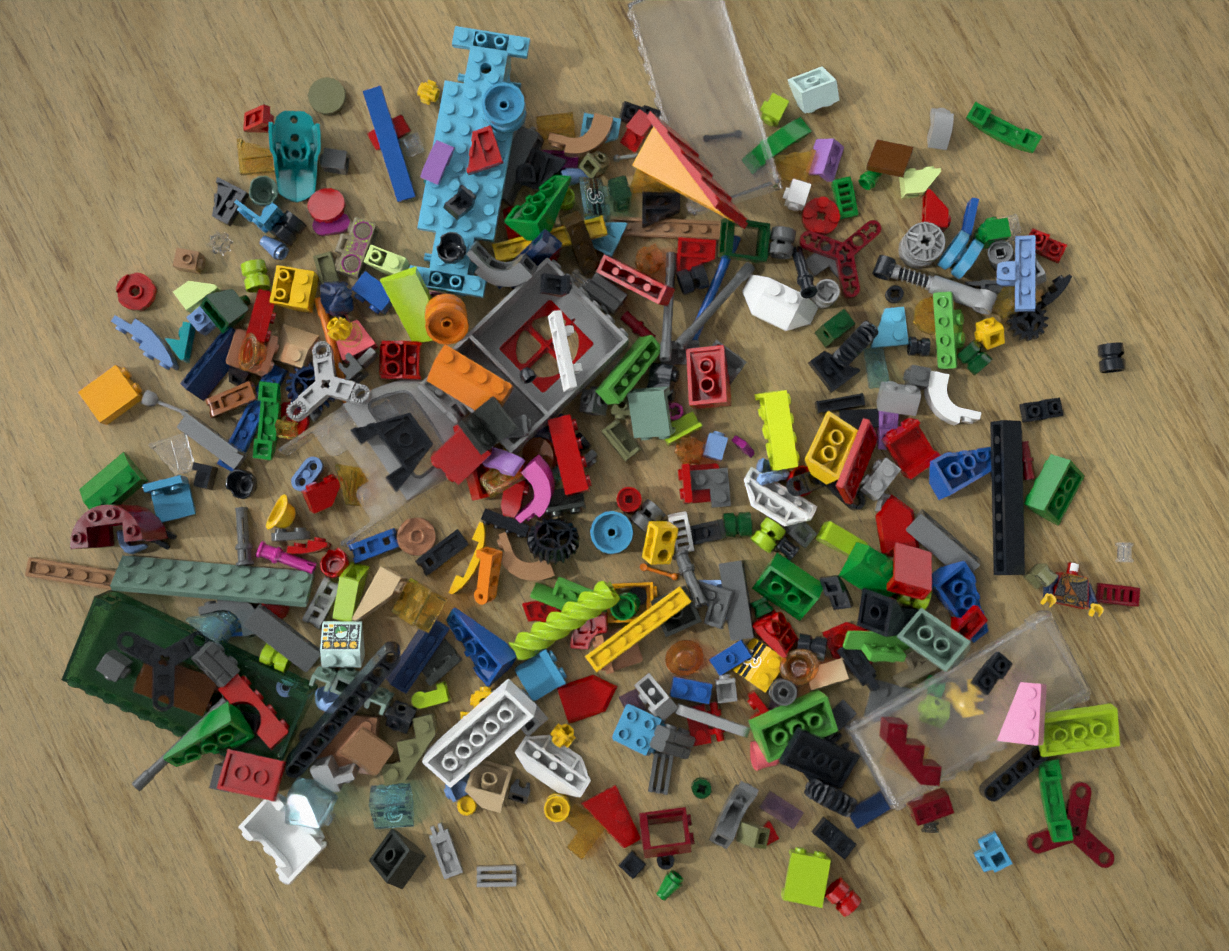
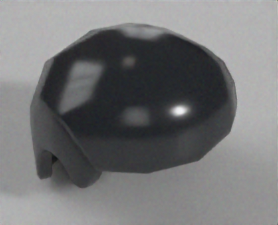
M457 232L443 234L440 236V244L436 246L440 260L449 264H456L461 261L467 251L463 237Z
M236 469L227 476L225 486L226 489L232 492L233 497L248 499L257 490V479L250 471Z

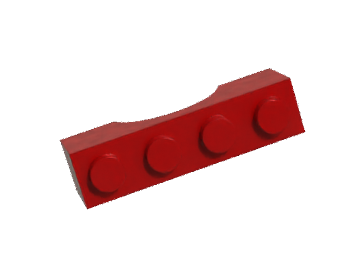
M236 674L224 687H220L218 690L233 706L248 704L258 709L261 715V725L257 734L272 750L290 735L288 731L290 727L283 719L279 721L274 716L277 712L270 704L266 706L262 702L264 697L257 689L254 692L250 689L249 685L251 683L244 675L240 677Z

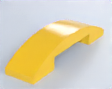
M479 522L472 538L479 543L464 577L456 575L449 590L450 594H456L465 587L480 565V559L476 558V551L484 548L486 545V527L482 522Z

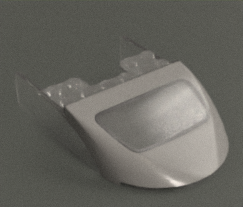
M400 380L372 389V398L369 403L365 405H357L350 402L341 405V408L278 449L280 453L288 456L317 437L325 451L331 456H338L349 450L369 480L358 489L357 499L370 517V522L341 541L340 545L343 547H349L348 545L355 543L448 480L445 475L446 473L442 469H437L433 466L430 457L434 451H437L454 434L453 426L458 424L453 423L446 413L444 414L417 388L423 380ZM366 392L357 396V398L361 399L365 397ZM456 412V414H458V416L460 417V421L463 418H465V416H462ZM411 413L433 442V446L399 491L395 493L385 477L401 467L399 462L378 435L360 446L350 430L355 427L359 428L373 422L377 423L388 418Z

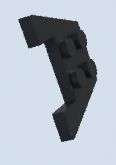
M411 413L388 418L377 423L373 422L363 427H355L350 430L360 446L378 435L399 462L401 467L385 477L395 493L399 491L433 446V442Z

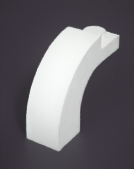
M935 371L930 372L929 384L924 389V395L929 408L939 419L954 426L960 423V419H962L961 422L966 424H973V422L980 420L981 412L960 408L951 402L947 394L949 374Z

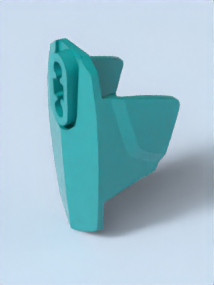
M283 111L276 116L275 123L269 122V148L273 155L279 194L292 202L299 203L310 198L315 193L318 155L321 151L320 123L314 125L312 117L304 111ZM296 119L298 122L292 123L291 120ZM293 135H296V138H298L297 142L291 140Z

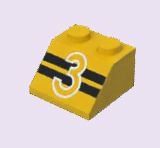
M752 638L747 645L752 653V657L735 666L732 670L766 693L787 660L757 639Z

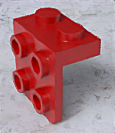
M717 463L681 464L680 469H677L678 481L682 480V488H679L680 500H683L684 504L711 502L710 489L692 491L690 471L718 469L719 465Z

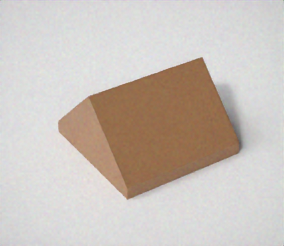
M362 726L339 753L370 775H377L393 753L394 748Z

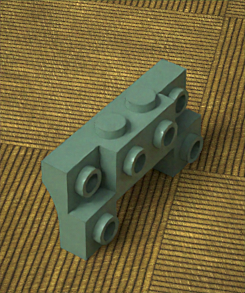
M318 666L312 674L309 685L313 686L317 680L326 683L324 691L328 692L331 687L330 692L340 695L357 676L359 671L353 667H341L340 670H336L334 667ZM378 687L363 705L368 709L372 702L382 706L379 714L383 715L387 707L390 706L394 693L386 688Z

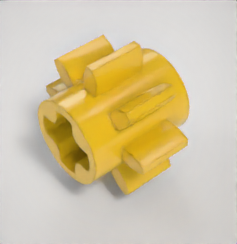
M429 79L427 83L421 82L417 95L420 96L422 103L430 105L431 102H437L440 89L437 88L436 82Z
M335 317L327 325L329 330L327 335L333 340L339 341L340 339L344 341L351 334V329L348 328L351 323L345 318L340 317L338 319Z
M558 723L550 733L553 736L552 742L559 748L564 745L568 748L576 738L573 728L568 724L561 726Z

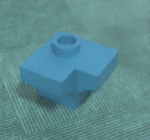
M995 831L977 839L981 849L975 851L974 856L984 872L989 870L997 872L1013 864Z

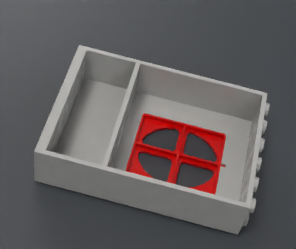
M548 257L538 266L533 277L510 292L452 348L513 386L514 390L502 408L510 418L526 414L527 419H531L532 430L529 431V436L511 439L504 438L500 441L514 455H517L529 440L534 438L543 427L548 425L549 419L555 418L582 392V389H585L628 347L629 343L628 333L621 327L618 329L614 325V319L609 314L604 315L601 312V306L595 300L591 302L587 297L588 293L582 287L577 288L575 286V281L572 277L570 280L572 281V289L568 295L557 297L540 294L541 274L566 275L560 270L561 266L554 259L551 261ZM558 310L562 311L563 319L566 321L564 326L573 325L578 335V351L572 364L581 363L583 370L575 374L577 387L566 392L563 391L560 373L550 377H536L535 380L528 384H524L520 379V371L525 367L531 368L545 353H549L557 361L553 339H544L533 328L532 322L549 316L553 311ZM528 331L540 343L541 348L526 363L521 364L516 354L517 342L521 333ZM463 404L469 410L470 413L475 411L467 405Z

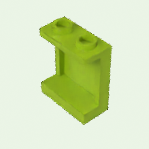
M795 847V850L789 849L790 859L785 886L781 892L782 899L784 901L823 908L831 860L826 856V853L821 851L809 853L807 849Z

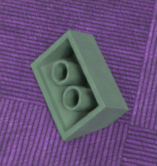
M923 608L915 614L897 636L899 640L946 673L958 666L970 652L971 641Z

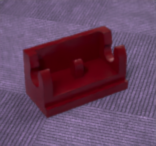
M943 788L906 800V804L911 811L910 815L917 826L954 814L950 797Z

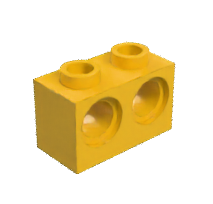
M649 521L642 558L651 565L671 564L672 557L674 556L675 542L678 537V528L669 521Z

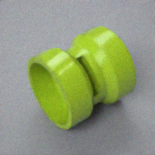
M568 188L561 210H571L575 205V194L571 188Z

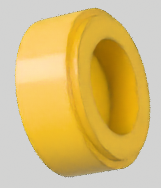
M469 795L461 797L457 803L458 811L465 816L473 814L477 808V803Z

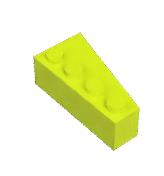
M776 390L754 394L755 400L760 401L758 414L764 420L762 432L764 438L768 439L769 442L765 446L770 469L776 471L798 467L800 458L798 451L795 449L797 437L792 429L794 417L789 409L791 404L789 393H787V390Z

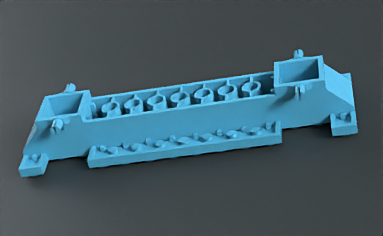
M455 26L452 47L470 50L466 74H458V81L464 83L444 82L433 145L436 140L455 147L449 166H446L440 185L426 180L417 228L422 231L434 232L436 235L432 254L425 253L424 261H430V267L417 266L428 290L484 298L487 281L479 276H474L478 266L467 255L456 264L445 263L440 260L436 246L440 244V236L448 232L460 234L465 241L467 251L476 241L494 242L514 132L503 134L493 130L504 162L503 164L468 175L466 170L469 165L472 132L489 126L482 109L483 95L489 87L496 83L506 82L515 85L521 91V83L510 81L511 57L527 59L530 38ZM485 69L491 70L487 74L482 73ZM464 185L473 192L476 199L473 208L459 220H456L443 207L445 202L457 194L459 187Z

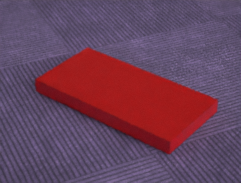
M863 418L836 484V488L847 504H852L878 441V436L869 419Z

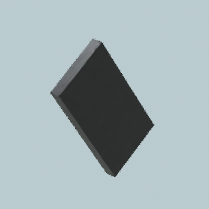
M797 727L778 761L787 767L842 789L860 755L857 752Z

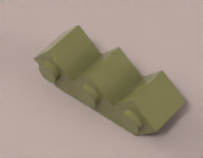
M435 713L416 716L412 719L416 737L402 739L397 742L400 760L385 763L382 767L385 786L405 782L439 732Z

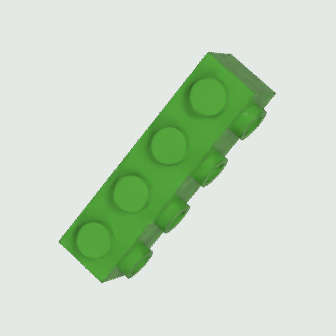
M652 335L639 337L597 388L596 392L607 405L622 402L652 362L656 360L660 354V344Z

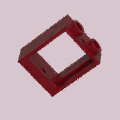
M686 807L639 813L645 859L692 852L691 845H694L695 841L693 832L689 833L688 826H692L691 814L686 813ZM677 821L683 822L685 842L651 846L648 825Z

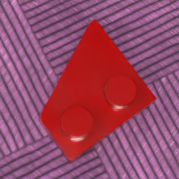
M491 125L473 131L472 145L469 151V165L466 170L467 174L472 175L503 164L504 162Z

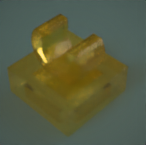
M283 416L281 420H276L275 429L277 437L297 439V421H287L286 416Z

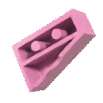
M1020 682L997 741L1044 745L1047 684Z

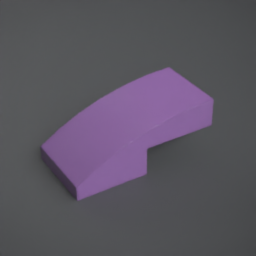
M436 140L420 177L440 185L455 147Z
M878 411V449H886L881 439L885 437L886 432L898 428L899 414Z
M492 447V453L482 463L485 467L498 469L501 474L515 476L525 461L510 452Z

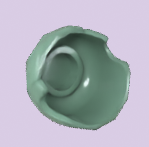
M258 176L250 183L249 196L254 204L266 207L272 202H276L278 186L272 178Z

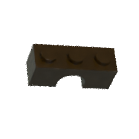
M578 210L561 217V223L571 242L573 254L582 273L586 275L597 270L600 263L585 222Z

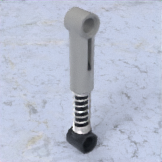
M885 255L878 256L872 272L873 276L881 280H890V278L895 280L901 279L902 282L906 281L907 284L910 282L912 285L915 284L917 287L925 288L930 294L952 291L953 302L971 307L974 311L981 314H991L997 298L996 293L986 289L979 290L937 275L934 277L930 275L925 276V274L922 275L920 272L916 273L915 270L910 271V269L907 270L905 267L901 268L900 265L896 264L895 259Z

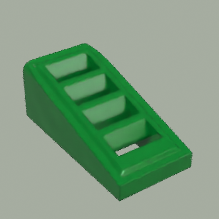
M851 176L833 180L831 188L835 204L839 209L840 220L858 216ZM844 185H846L845 188H840V189L838 188L839 186H844ZM848 192V195L840 197V194ZM850 200V203L841 204L842 201ZM852 207L851 211L843 212V209Z

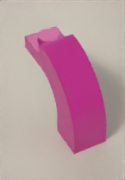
M539 454L525 465L521 472L534 489V499L518 512L515 518L519 523H522L525 519L529 521L535 514L540 518L554 495L555 481L553 473Z

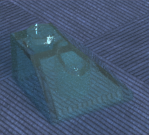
M297 777L287 794L285 824L320 830L336 803L338 796L315 780Z

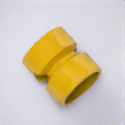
M554 792L546 799L544 813L550 821L561 822L565 820L570 811V800L567 795Z

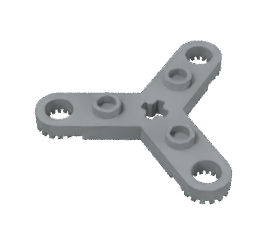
M325 341L316 342L317 344H314V347H312L316 381L302 392L295 401L291 402L286 409L287 415L293 421H302L329 397L357 405H365L372 398V392L367 386L336 377L333 349ZM326 347L325 354L319 355V350ZM326 382L330 385L328 389L324 386ZM366 391L365 397L357 398L359 392ZM301 407L302 412L296 416L293 415L294 409Z

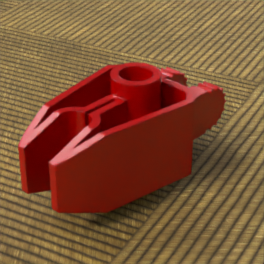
M523 465L515 476H508L502 480L501 490H503L501 508L503 516L515 518L522 507L524 495H528L530 484H527V480L523 479L524 476L521 474L524 468Z

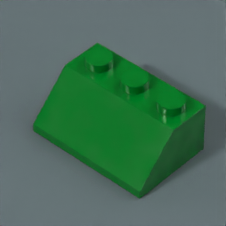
M123 452L82 486L79 491L83 503L89 509L100 505H121L149 480L129 456Z
M1050 454L1048 460L1043 465L1040 475L1035 479L1032 490L1027 494L1024 505L1033 513L1059 526L1085 475L1071 460Z
M856 542L839 576L860 590L867 588L889 597L894 595V592L887 591V583L893 577V561L874 548Z
M778 552L767 564L752 587L753 590L763 597L768 596L769 601L799 621L817 602L823 591L819 580Z

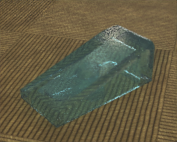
M883 347L864 349L869 389L880 388L881 382L890 381Z

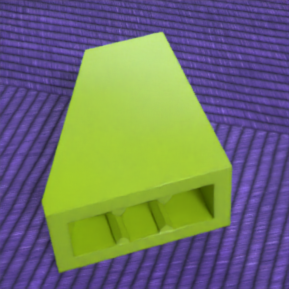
M831 521L822 524L815 538L816 541L849 557L856 542L868 544Z
M350 562V565L341 574L333 619L353 621L352 617L360 604L370 566Z

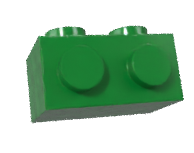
M990 217L985 219V222L980 224V227L973 234V240L977 239L983 243L982 249L989 248L996 241H1006L1011 237L1008 217L1001 219Z

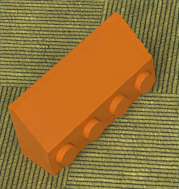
M444 344L434 360L426 380L473 410L479 408L493 396L503 407L514 390L510 383Z

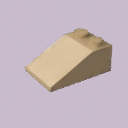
M380 566L352 620L359 621L365 619L399 593H403L407 586L405 582L407 578L388 567Z

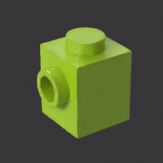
M772 93L769 101H764L760 109L763 122L769 126L774 125L777 127L787 109L789 100Z

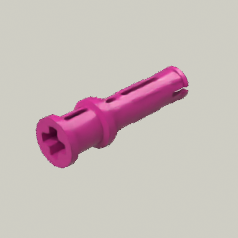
M264 541L260 543L256 553L258 558L263 557L271 560L274 564L279 562L310 574L315 571L317 563L286 553L281 547L275 548L267 545Z

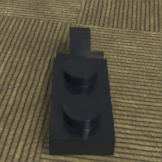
M843 646L836 650L858 683L862 686L866 685L871 692L880 688L874 679L877 677L876 671L861 650L844 649Z

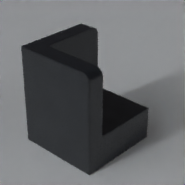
M194 462L192 470L196 471L193 485L213 490L218 468Z

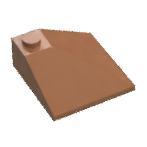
M355 713L317 759L333 755L338 767L352 764V761L339 753L340 750L362 726L379 738L381 716ZM362 768L358 771L359 774H369Z

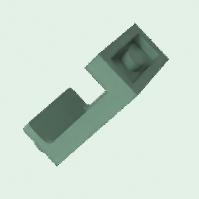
M670 386L639 388L628 392L634 438H641V440H650L652 437L667 439L676 431L675 427L671 426L667 396L671 394Z

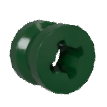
M768 596L750 603L751 607L755 609L756 618L774 610L768 603Z
M698 777L691 784L695 797L705 799L711 794V784L706 778Z

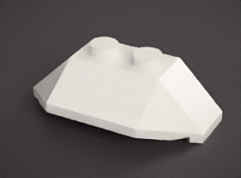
M751 274L742 291L753 316L784 331L810 325L818 309V306L809 298L801 297L800 292L768 277Z
M753 467L749 469L744 482L752 507L783 526L809 521L813 518L817 509L816 505L801 496H792L787 491V488L778 482L760 485L757 477L762 473Z
M550 735L525 736L515 751L527 772L558 793L581 797L591 781L582 757L571 749L566 748L565 745L561 748L557 747L552 742V736Z

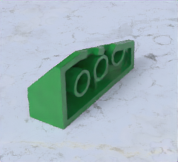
M553 175L539 187L540 191L533 196H527L524 204L521 206L516 205L504 220L505 224L527 241H533L544 229L551 232L570 185L571 176Z
M227 702L211 711L163 756V759L173 766L179 767L199 760L201 755L207 753L214 755L220 753L219 749L228 746L231 749L238 747L255 736L241 711Z

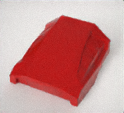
M382 340L379 350L380 379L421 380L420 348L422 342Z
M775 609L760 616L752 625L757 634L782 658L788 656V651L799 640L791 624L786 621L785 615L781 611L776 612Z

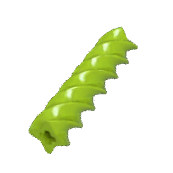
M599 581L596 583L593 592H582L577 602H566L561 612L549 613L546 622H535L531 627L530 633L519 632L515 642H509V644L515 651L518 660L530 659L537 655L540 650L550 647L556 640L566 637L572 630L582 627L587 620L599 616L603 610L616 605L620 597L610 581L608 583Z

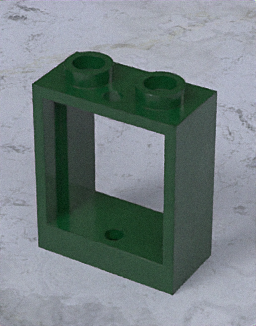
M727 218L721 219L718 258L752 263L767 262L770 254L768 245L772 233L770 229L771 223L746 220L748 223L747 229L758 230L756 254L751 256L732 253L735 227L741 226Z

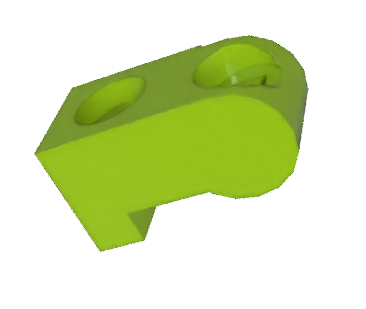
M446 681L437 683V689L420 690L412 696L413 706L420 709L451 700Z

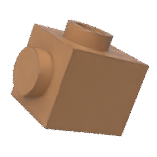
M176 248L173 267L179 271L201 275V271L205 268L206 264L205 256L198 251Z

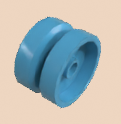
M502 82L492 85L484 93L482 109L488 125H491L492 129L496 132L503 134L512 133L520 129L527 116L524 96L520 89L513 84Z
M960 230L937 263L939 267L947 270L955 262L951 274L958 279H961L967 270L971 268L984 246L983 243L974 239L965 247L970 239V235L963 230Z
M604 512L597 516L592 523L590 530L591 540L595 547L603 553H620L631 543L633 535L632 524L626 516L619 512ZM614 529L615 535L609 536L608 531Z

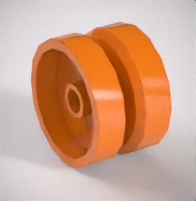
M441 294L432 298L425 307L427 335L433 341L446 345L457 343L465 337L469 327L465 303L459 297L451 294Z

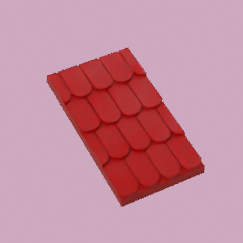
M650 111L647 118L653 125V128L632 166L648 177L745 229L748 224L746 222L747 218L731 202L733 198L713 178L714 174L698 158L699 154L680 134Z

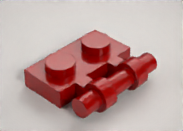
M717 701L710 703L711 710L705 711L704 704L689 706L718 717L722 715ZM687 718L690 735L695 737L693 747L712 743L710 735L716 734L717 742L725 740V730L716 727L709 728L707 724Z

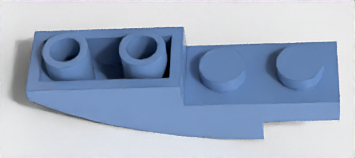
M116 315L113 317L111 322L117 325L115 329L125 335L127 332L132 334L131 339L141 344L139 348L145 351L143 353L144 356L151 360H154V358L160 360L159 365L167 370H170V368L178 370L179 366L172 351L151 328L137 319L132 324H129Z

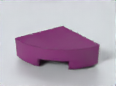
M733 437L731 441L744 454L752 458L755 451L740 437Z

